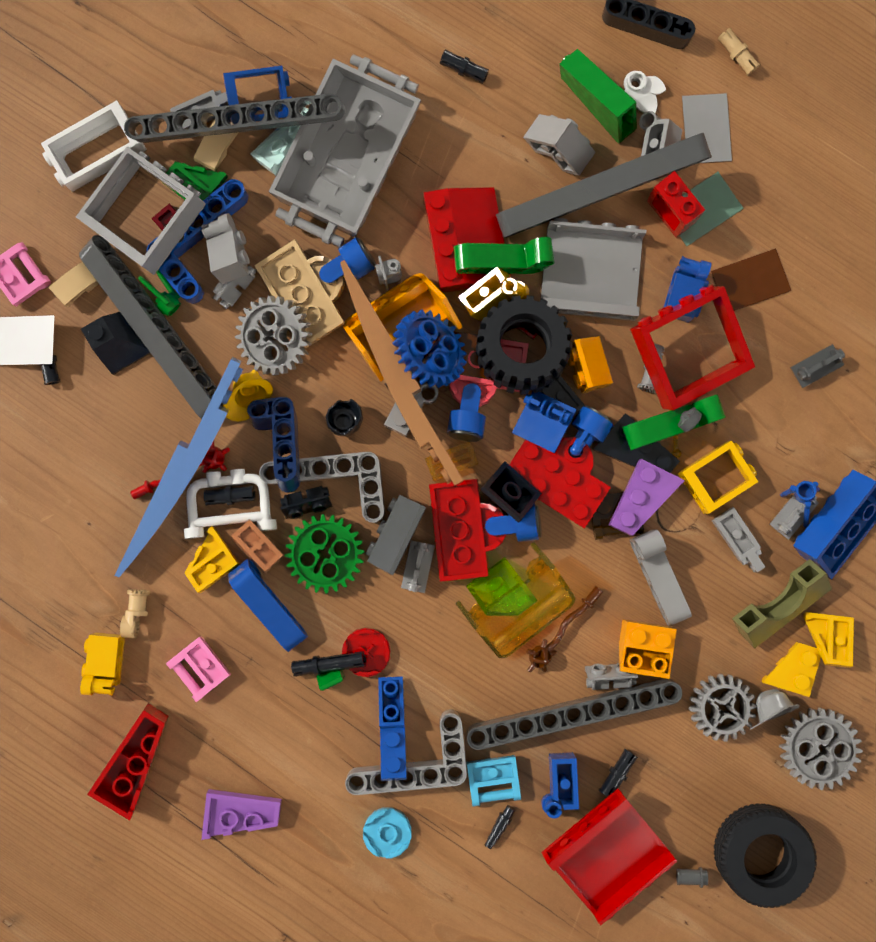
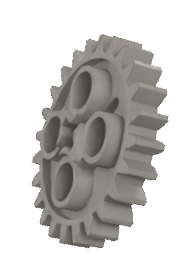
M268 296L267 299L260 297L259 303L250 302L252 309H243L247 316H239L238 318L243 324L235 327L241 331V334L235 336L236 339H240L242 342L236 346L237 348L244 349L241 357H249L246 364H255L254 370H262L263 374H270L271 372L272 375H279V372L281 374L288 373V368L295 370V363H303L300 355L309 354L304 347L312 345V343L306 341V337L312 336V333L306 332L305 329L311 324L303 323V319L307 315L303 313L298 314L301 307H292L293 301L286 300L284 302V297L277 296L275 298V296ZM272 312L275 315V322L273 324L270 322ZM289 329L292 332V339L290 341L286 336ZM256 331L260 333L259 342L255 339ZM273 347L277 350L276 358L272 356Z
M818 707L816 714L813 709L809 708L808 716L799 712L800 720L791 718L794 724L793 727L785 725L789 733L788 735L782 734L780 736L786 740V743L779 745L780 748L786 750L785 753L780 755L782 759L788 760L784 767L792 769L789 774L794 778L798 777L797 781L801 784L806 782L810 788H813L816 784L818 789L823 790L824 784H826L828 788L833 789L834 781L842 786V777L851 779L848 774L849 770L857 772L853 763H861V760L855 756L857 753L863 752V750L856 747L862 741L857 737H853L857 734L858 730L850 728L852 722L847 719L843 721L844 716L839 713L835 715V711L831 709L825 712V709ZM823 725H824V727H825V732H824V734L821 735V736H818V735H817V730H818V728H819L820 726H823ZM805 742H806V743H807V749H806V751L803 752V753H800V752H799V747H800V745H801L802 743H805ZM841 744L842 749L840 753L834 754L836 745ZM819 745H821V748L823 749L822 752H820V749L818 748ZM820 761H824L823 769L817 771V764Z

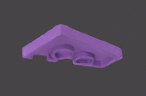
M639 459L609 526L629 536H633L685 480L643 459Z
M209 789L206 794L201 840L210 839L211 836L221 834L226 836L243 830L249 832L278 826L282 799Z

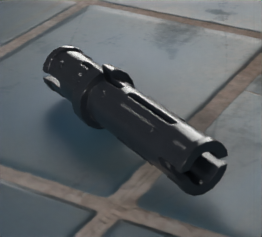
M364 651L328 657H320L318 655L313 656L312 659L292 661L291 670L294 673V677L307 674L318 676L329 671L366 667L367 661Z

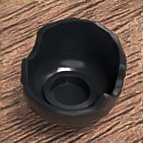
M353 399L349 401L338 400L328 409L325 416L328 429L338 436H351L360 429L363 421L361 406Z

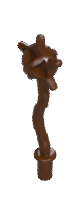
M595 586L585 599L582 598V606L563 620L557 635L548 645V641L543 639L541 645L536 646L533 650L527 649L526 653L529 654L531 662L527 669L528 672L531 673L535 668H542L543 672L547 671V665L551 662L552 656L557 654V651L553 649L562 640L569 623L586 612L589 607L593 609V604L603 593L602 590Z

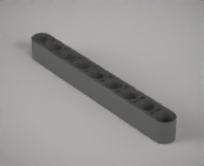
M334 94L313 95L133 116L126 120L124 131L129 138L137 142L150 143L333 122L340 120L344 116L345 106L339 97ZM337 102V111L332 114L327 113L328 104ZM306 105H313V112L310 116H303V108ZM284 107L288 108V116L285 119H279V111ZM263 110L264 118L259 122H255V113ZM239 113V122L231 125V116ZM210 116H215V124L208 128L206 125L207 119ZM186 119H190V128L183 130V122ZM166 121L167 128L163 133H160L159 125ZM142 124L143 131L140 135L136 136L135 129L138 125Z
M700 133L496 214V218L503 237L507 238L667 176L673 171L677 172L711 158L712 155L704 133Z
M94 235L79 252L80 259L194 412L202 419L217 386L110 243L103 237Z
M660 679L635 685L631 688H622L472 724L467 729V742L471 748L482 750L664 707L679 702L682 698V689L673 680ZM669 685H673V694L670 697H665L664 689ZM644 691H649L650 699L645 703L640 702V694ZM619 697H626L627 703L623 708H616L615 703ZM597 702L602 703V711L598 714L592 713V706ZM572 708L579 709V716L576 719H569L567 717L568 711ZM547 714H554L556 716L555 722L551 725L543 723V719ZM530 720L532 726L529 730L523 731L519 728L521 721ZM500 725L508 727V732L504 736L495 734L496 728ZM473 732H483L485 735L484 739L480 742L473 741L471 739Z

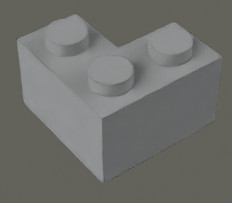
M539 114L523 137L535 153L551 156L563 172L575 175L581 174L595 154V151L590 146V140L580 133L577 129V123L569 118L565 120L554 115L546 116Z

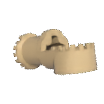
M130 589L127 590L129 605L121 620L120 635L125 638H136L138 635L136 632H139L137 630L140 624L139 616H148L146 600L150 591Z

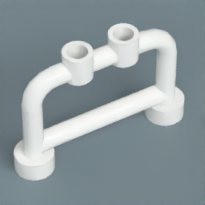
M245 469L230 470L231 476H221L219 471L207 472L206 478L195 480L190 484L186 494L189 528L184 529L185 539L204 537V527L246 523L249 519L252 522L257 521V528L260 531L276 530V519H271L267 483L263 482L257 474H245ZM247 483H254L258 486L261 511L198 518L196 493L199 489L244 485Z

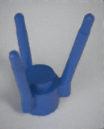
M802 481L797 486L791 485L789 489L780 494L781 497H785L794 493L796 500L804 504L803 526L805 528L808 527L811 502L814 500L816 493L820 491L816 481L813 483Z

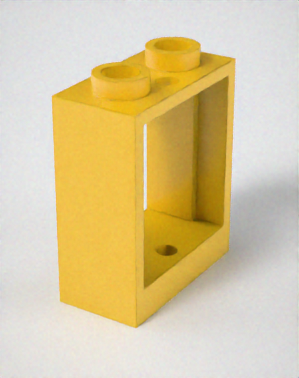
M732 441L725 442L677 473L681 479L685 480L683 482L703 514L713 512L758 483L755 477L757 476L755 469L751 464L745 462L742 457L744 453L737 443ZM727 451L746 481L715 501H712L694 472Z

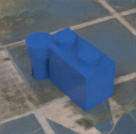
M682 256L679 261L680 266H677L674 270L664 307L669 305L674 307L680 304L679 299L688 295L695 296L700 293L699 289L708 287L709 281L706 279L711 269V262L704 260L699 262ZM702 306L677 319L689 323L694 317L699 316Z
M573 752L549 753L550 793L542 798L541 805L544 812L550 818L555 819L562 814V806L564 810L579 809L577 758Z

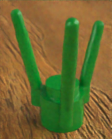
M159 269L156 273L169 293L166 291L160 293L145 278L139 276V281L157 297L155 300L156 306L163 315L166 314L169 317L181 306L180 296L173 290Z

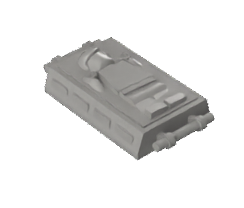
M354 54L350 58V64L358 67V70L332 59L316 95L334 94L338 96L345 106L344 116L338 121L301 125L269 190V193L280 202L291 207L289 212L278 208L275 214L276 217L284 220L285 224L291 227L297 226L322 238V242L328 245L332 243L338 247L343 245L344 238L335 234L336 229L355 237L360 227L362 228L372 207V202L377 197L387 177V171L392 166L402 146L403 138L406 137L421 103V99L404 92V90H408L416 94L419 84L410 81L408 76L403 74L399 76L372 63V60L367 57L361 58ZM368 72L371 73V74H373V75H375V76H378V77H380V78H382V79H384V80H386V81H388V82H390V83L395 84V87H393V86H391V85H389V84H387V83H385V82H382V81H380V80H378V79H376V78H374V77H372V76H370V75H367ZM329 103L327 113H335L338 109V103ZM310 105L305 116L312 114L313 105ZM301 211L328 224L326 229L298 217L299 212Z

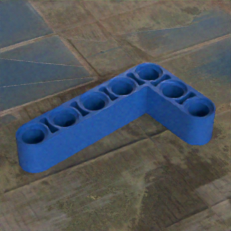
M232 179L227 181L203 200L206 205L185 232L183 241L177 243L159 268V271L171 286L188 303L195 304L200 302L204 291L180 261L179 257L204 238L201 227L193 228L196 220L202 219L203 224H208L218 220L219 216L226 213L232 216L247 203L248 193L239 180ZM241 190V194L238 197H230L232 191ZM215 205H222V209L218 213L212 212V208ZM157 238L150 242V244L147 246V251L150 249V247ZM179 267V275L171 277V271ZM189 286H195L194 294L186 296V289Z

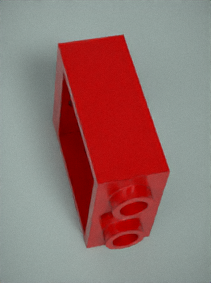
M675 171L654 186L647 200L676 238L694 225L705 211L704 207ZM683 192H686V193L688 194V196H687V197H683V196H682V193H683Z

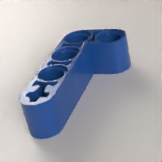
M249 558L228 573L231 587L287 652L291 651L308 637L301 624L263 581L259 569Z

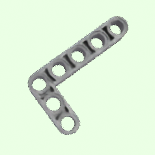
M359 452L299 459V464L302 467L300 482L358 476L363 517L368 522L373 523L383 519L385 505L381 465L379 458L374 453ZM366 457L375 459V466L371 470H365L362 466V462ZM348 459L351 463L350 470L345 473L340 472L338 468L339 462ZM273 461L264 463L259 470L260 478L267 484L277 485L276 478L269 480L266 476L267 470L270 467H274ZM318 462H324L327 466L326 472L322 475H317L314 471V467ZM286 471V478H288L289 471ZM368 481H375L377 483L378 490L376 493H366L365 485ZM371 505H377L380 508V515L375 519L370 518L367 514V509Z
M449 709L445 710L440 716L443 759L406 763V771L413 775L412 780L408 782L391 780L380 784L375 780V776L381 773V765L356 767L350 770L345 781L347 791L352 795H365L461 785L466 779L467 771L460 714L455 710ZM447 717H454L458 723L455 727L448 728L445 726L444 721ZM457 742L460 748L457 752H449L446 749L447 744ZM452 767H459L462 770L461 775L458 777H452L448 772ZM428 769H434L438 775L434 779H428L424 776V772ZM353 776H359L363 779L364 783L361 786H355L351 783L350 779Z

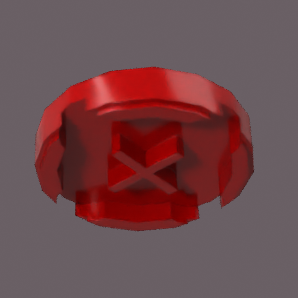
M366 627L357 629L347 637L343 644L342 654L365 652L366 667L349 669L357 676L370 677L377 675L385 669L390 660L391 649L389 641L383 633L376 629Z

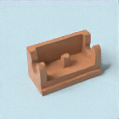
M250 519L231 535L236 545L264 575L283 556Z

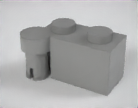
M226 213L219 216L218 220L203 224L201 228L204 237L207 239L210 270L223 285L249 275L247 264L250 261L244 248L246 238L241 230L238 231L231 215Z

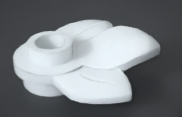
M632 71L624 79V91L636 101V109L642 113L647 111L656 113V95L666 90L664 83L656 76H645L641 71ZM637 81L639 83V86L634 87L632 86L631 82Z

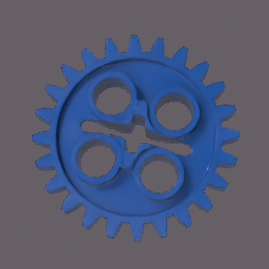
M421 309L418 313L413 311L411 314L406 315L396 326L397 331L393 333V336L397 339L392 344L399 347V349L394 354L401 355L402 358L398 363L406 364L404 372L411 370L413 372L412 379L418 376L421 385L427 381L430 388L435 384L437 388H440L443 385L448 386L464 372L463 366L467 362L463 357L467 353L462 351L461 348L465 346V343L458 341L461 334H454L453 331L456 327H449L448 319L441 321L439 313L433 317L431 310L425 314L423 309Z

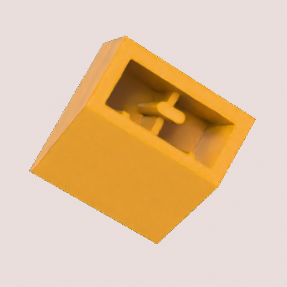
M600 336L574 340L568 363L570 366H574L576 375H573L576 388L580 389L583 394L613 384Z
M622 619L619 640V671L670 679L677 629L669 626Z

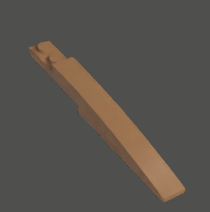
M341 261L343 274L361 326L396 405L419 447L422 449L430 444L431 448L428 449V452L434 462L440 461L444 469L440 472L447 484L452 482L454 486H457L463 482V479L414 398L415 395L421 392L420 386L416 379H412L411 371L404 372L406 364L398 363L402 357L401 355L394 354L397 347L392 344L391 337L346 261Z

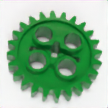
M325 514L321 515L320 521L315 516H312L311 524L303 520V529L298 526L295 527L298 533L297 536L289 535L294 542L293 544H286L287 548L292 549L291 553L285 554V557L292 558V562L286 566L295 568L291 576L297 574L300 576L297 581L298 584L303 581L307 582L305 589L308 590L314 585L315 593H318L320 588L323 587L325 594L329 593L330 586H332L334 591L337 592L339 591V583L346 588L348 586L347 578L351 581L355 580L352 572H361L356 565L357 563H364V560L358 558L359 554L365 553V550L358 549L363 540H355L359 532H350L352 524L344 527V518H341L337 523L335 522V515H332L329 521H327ZM318 530H322L326 534V540L323 544H317L314 540V534ZM336 534V538L328 550L331 557L325 558L318 573H314V569L322 557V554L319 553L320 549H326L331 536ZM340 541L345 542L348 546V551L345 555H339L335 551V546ZM306 552L312 553L315 557V561L311 566L305 565L302 558ZM331 563L336 566L337 572L334 577H329L325 574L324 567L326 564Z

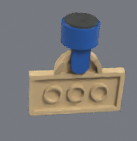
M355 237L338 248L341 255L333 260L325 256H314L307 259L299 243L294 239L254 265L272 296H275V298L277 296L284 297V302L292 300V307H301L298 314L303 313L307 315L303 319V323L311 324L305 329L306 332L312 333V336L306 337V341L312 344L346 323L334 304L341 296L345 287V277L340 262L346 261L357 280L376 269L373 257L360 238L357 239Z

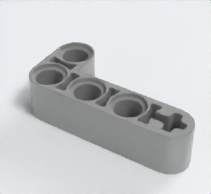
M650 530L630 539L631 547L666 624L670 627L692 617L687 601L664 551L667 550V547L658 530Z

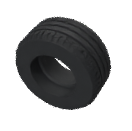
M756 803L755 805L750 804L743 808L740 807L738 811H733L725 819L724 823L722 822L718 833H716L717 838L714 841V859L722 878L741 899L758 907L777 908L781 905L785 906L787 903H792L802 893L806 892V888L808 889L809 883L813 881L812 878L815 875L817 855L813 840L808 831L794 817L776 806ZM767 834L778 835L784 844V854L780 864L767 874L755 875L749 873L744 865V857L748 846L760 836Z

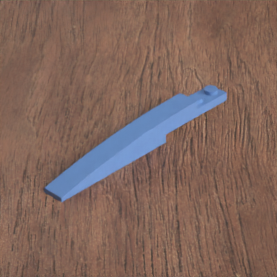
M234 357L231 358L190 444L184 441L179 442L114 576L120 577L145 547L176 504L201 464L229 409L221 406V403L227 404L232 393L228 388L232 381H238L243 371L239 367L242 361Z

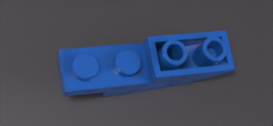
M403 676L378 678L381 780H407Z

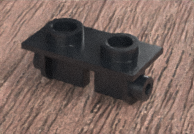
M321 485L307 489V498L303 499L301 491L284 495V498L280 499L282 506L280 508L285 518L297 519L302 517L303 514L319 513L333 507L329 498L328 487Z

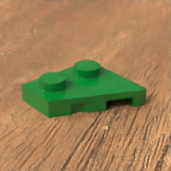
M176 161L166 172L167 175L174 173L184 181L182 184L184 187L191 185L201 193L199 198L202 201L221 187L228 178L227 174L221 171L214 172L199 166L191 167ZM167 186L169 189H171L174 193H176L179 197H181V198L185 201L186 198H184V197L181 196L179 193H177L176 191H174L172 188H170L169 186Z

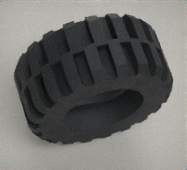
M520 295L512 296L511 302H508L507 299L500 301L497 308L493 306L488 311L487 317L483 318L478 331L476 355H478L477 362L479 367L484 368V376L488 380L494 379V386L500 389L503 385L507 387L506 392L513 394L514 390H520V395H528L529 390L538 393L542 391L544 386L550 387L554 384L555 379L561 376L570 358L569 355L572 351L573 342L570 341L572 337L571 328H566L568 321L565 316L559 317V309L555 305L550 308L547 306L548 301L542 298L539 302L534 300V296L527 295L526 299H521ZM515 328L530 329L543 339L546 345V353L541 360L534 363L516 362L504 353L500 345L503 334Z

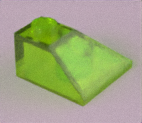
M505 557L489 568L488 577L476 578L466 586L486 616H518L537 602L535 596Z

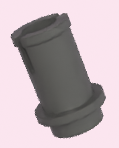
M699 867L698 870L677 868V885H699L700 888H703V885L708 886V872L703 870L702 867Z

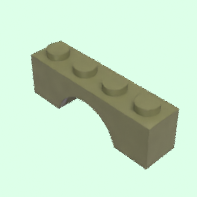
M809 559L790 574L786 588L776 599L765 605H754L751 603L732 618L738 632L755 649L832 590L827 573Z

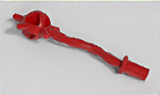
M213 441L199 467L205 465L202 472L206 473L209 469L216 468L226 471L227 468L223 464L224 455L230 451V448L227 447L221 450L215 447ZM161 479L152 482L146 480L143 485L130 491L132 498L136 500L147 493L152 494L154 488L158 487Z

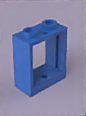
M282 66L223 73L228 105L239 104L235 79L276 74L280 99L292 98V96H287L286 86H290L288 71H283ZM282 108V111L278 113V117H287L289 114L288 108ZM239 113L231 116L232 125L239 122ZM264 114L254 115L255 122L261 121L264 118Z

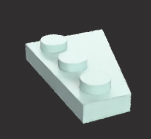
M306 107L303 108V116H305L308 111V108ZM301 125L277 128L250 153L251 156L276 176Z

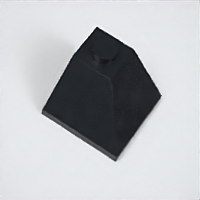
M120 312L102 316L81 328L92 350L112 375L150 354V351Z
M506 461L480 489L518 523L542 494Z

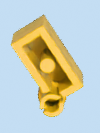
M496 267L459 296L469 314L482 321L484 317H487L488 311L493 306L498 307L500 301L504 299L509 301L512 299V296L520 295L521 299H526V296L529 295V288L525 283L516 281L508 273Z
M93 633L89 635L84 644V652L87 653V657L81 671V695L92 696L94 693L114 694L115 687L112 686L119 685L121 681L125 637L106 633Z

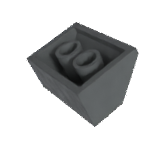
M399 495L398 499L393 497L387 511L391 512L388 520L381 521L377 529V533L380 536L376 543L371 542L366 552V555L370 556L367 562L394 575L426 507Z

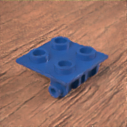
M532 391L531 395L528 394L524 398L523 402L526 405L512 433L555 454L577 409L545 394Z

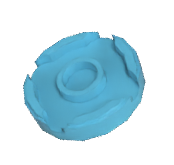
M382 807L375 810L367 818L363 827V840L367 849L373 855L386 857V859L401 855L408 848L412 837V827L408 817L402 811L393 807Z

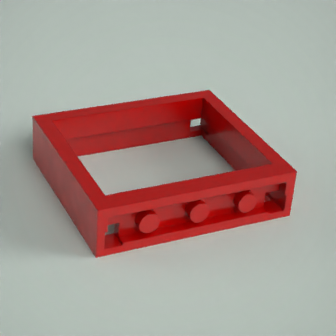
M712 284L708 287H703L699 289V294L695 296L688 295L679 299L680 304L674 307L669 305L658 310V315L652 318L651 316L644 317L638 322L637 326L630 329L663 409L675 410L755 368L724 286L714 287ZM713 300L736 360L674 392L650 332Z

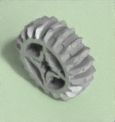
M718 674L716 680L710 675L708 676L709 684L701 680L700 685L703 688L701 690L696 687L693 688V691L698 694L697 698L691 696L689 699L695 703V705L689 706V711L696 712L691 716V720L697 722L695 727L698 730L704 729L703 734L706 737L712 735V739L716 741L721 736V739L727 742L729 734L735 740L737 739V732H740L742 735L746 734L743 727L745 725L752 727V723L748 721L749 717L752 719L756 718V714L750 712V710L757 708L755 703L750 702L755 698L754 694L748 693L750 687L747 685L742 686L743 681L737 678L734 680L733 676L729 674L726 678H724L723 674ZM729 688L727 692H723L719 697L711 696L718 689ZM736 695L738 696L740 701L739 713L735 711L734 708ZM706 701L711 705L709 721L705 715ZM716 701L719 704L727 706L726 709L730 710L731 713L720 710L719 706L716 705L714 702ZM726 718L735 719L728 725L717 726L718 723H722Z

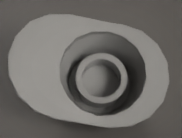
M778 689L764 691L759 694L756 702L759 724L750 728V730L765 721L786 715L799 708L800 705H794L788 696Z

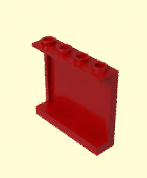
M616 789L541 852L549 867L562 877L593 913L600 926L607 920H610L622 907L632 902L634 897L645 888L651 886L659 876L669 871L677 862L669 849L619 789Z

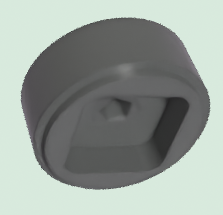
M695 407L684 411L680 416L678 427L684 432H689L698 424L702 413Z

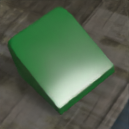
M329 671L316 676L320 691H324L342 682L345 677L343 671Z

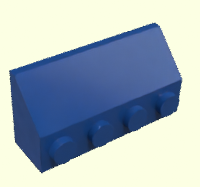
M852 470L848 476L843 478L835 493L828 497L820 512L813 516L805 531L796 538L793 547L806 561L811 559L827 573L828 578L831 580L876 524V481Z

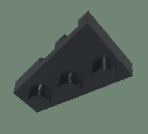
M626 413L616 422L604 442H599L592 449L633 467H636L639 459H643L669 473L680 462L658 441L630 450L622 427L635 423V421Z

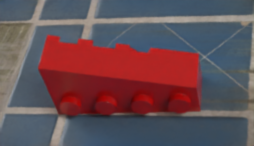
M148 703L87 795L130 821L138 804L169 716Z

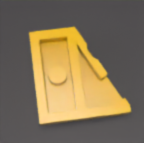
M213 526L208 529L207 537L202 546L199 545L194 560L190 562L185 571V575L197 593L200 594L240 565Z
M805 612L803 614L804 621L824 664L846 668L853 667L854 618Z
M796 642L788 650V654L776 663L777 666L770 674L762 678V682L810 697L821 659L818 649Z

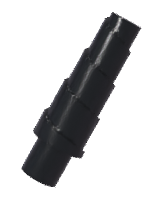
M507 805L504 811L499 813L500 815L484 844L487 848L492 849L508 825H510L511 817L516 811L513 807Z

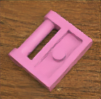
M23 242L17 243L0 255V288L12 305L16 307L39 290L45 289L51 284L48 276L42 274L27 253L28 249ZM19 257L35 281L29 284L13 259Z
M202 636L198 637L166 663L170 670L173 668L191 691L195 702L231 675ZM183 659L188 662L205 684L203 688H200L181 664Z

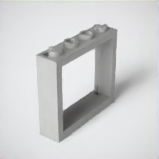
M126 147L76 218L155 275L206 203L199 198L201 194L191 185L184 187L182 185L184 181L174 173L167 175L165 173L167 169L160 163L154 161L152 164L149 162L151 158L144 152L139 151L136 153L129 147ZM140 167L186 198L145 255L141 254L100 223L101 219Z

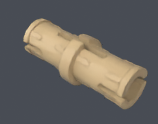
M728 28L726 33L723 32L718 37V40L731 54L730 58L738 62L747 76L760 66L747 50L748 46L746 43L742 44L731 28Z

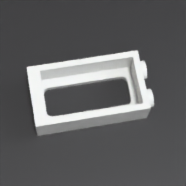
M118 101L109 104L41 143L45 150L42 155L49 166L55 167L57 173L54 176L62 187L66 186L73 192L107 173L126 147H129L136 153L147 150L143 143L127 136L128 144L75 174L70 170L65 161L67 154L117 126H121L124 131V124L128 116Z

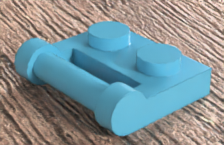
M515 755L466 762L473 807L480 806V803L506 799L521 800ZM506 783L512 784L511 789L478 793V787Z

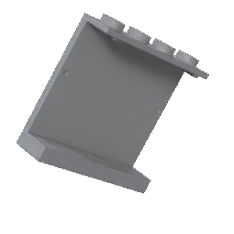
M556 218L554 221H549L546 237L552 239L555 263L543 270L541 298L548 301L547 306L550 308L555 305L559 309L560 314L635 321L639 317L640 307L637 306L642 240L647 230L640 229L636 225H628L626 228L616 227L614 223L592 225V222L586 220L571 223L567 219Z

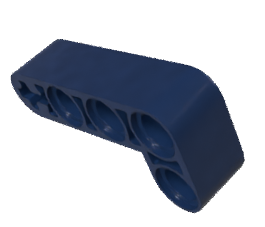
M287 397L254 400L248 405L247 412L255 429L262 431L272 430L274 475L277 484L283 492H294L300 486L298 421L293 402ZM290 453L289 456L282 457L284 454ZM286 471L290 472L288 478H286Z

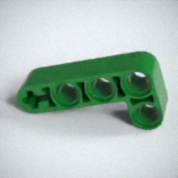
M550 237L535 238L526 244L463 243L453 247L456 272L460 274H489L496 267L508 274H534L555 263L552 239Z
M718 394L622 427L630 450L684 433L678 427L680 416L684 411H688L693 407L702 413L700 421L693 429L726 418Z

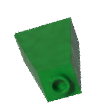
M576 49L572 54L566 55L561 63H559L561 79L613 139L620 144L637 129L636 101L579 49Z

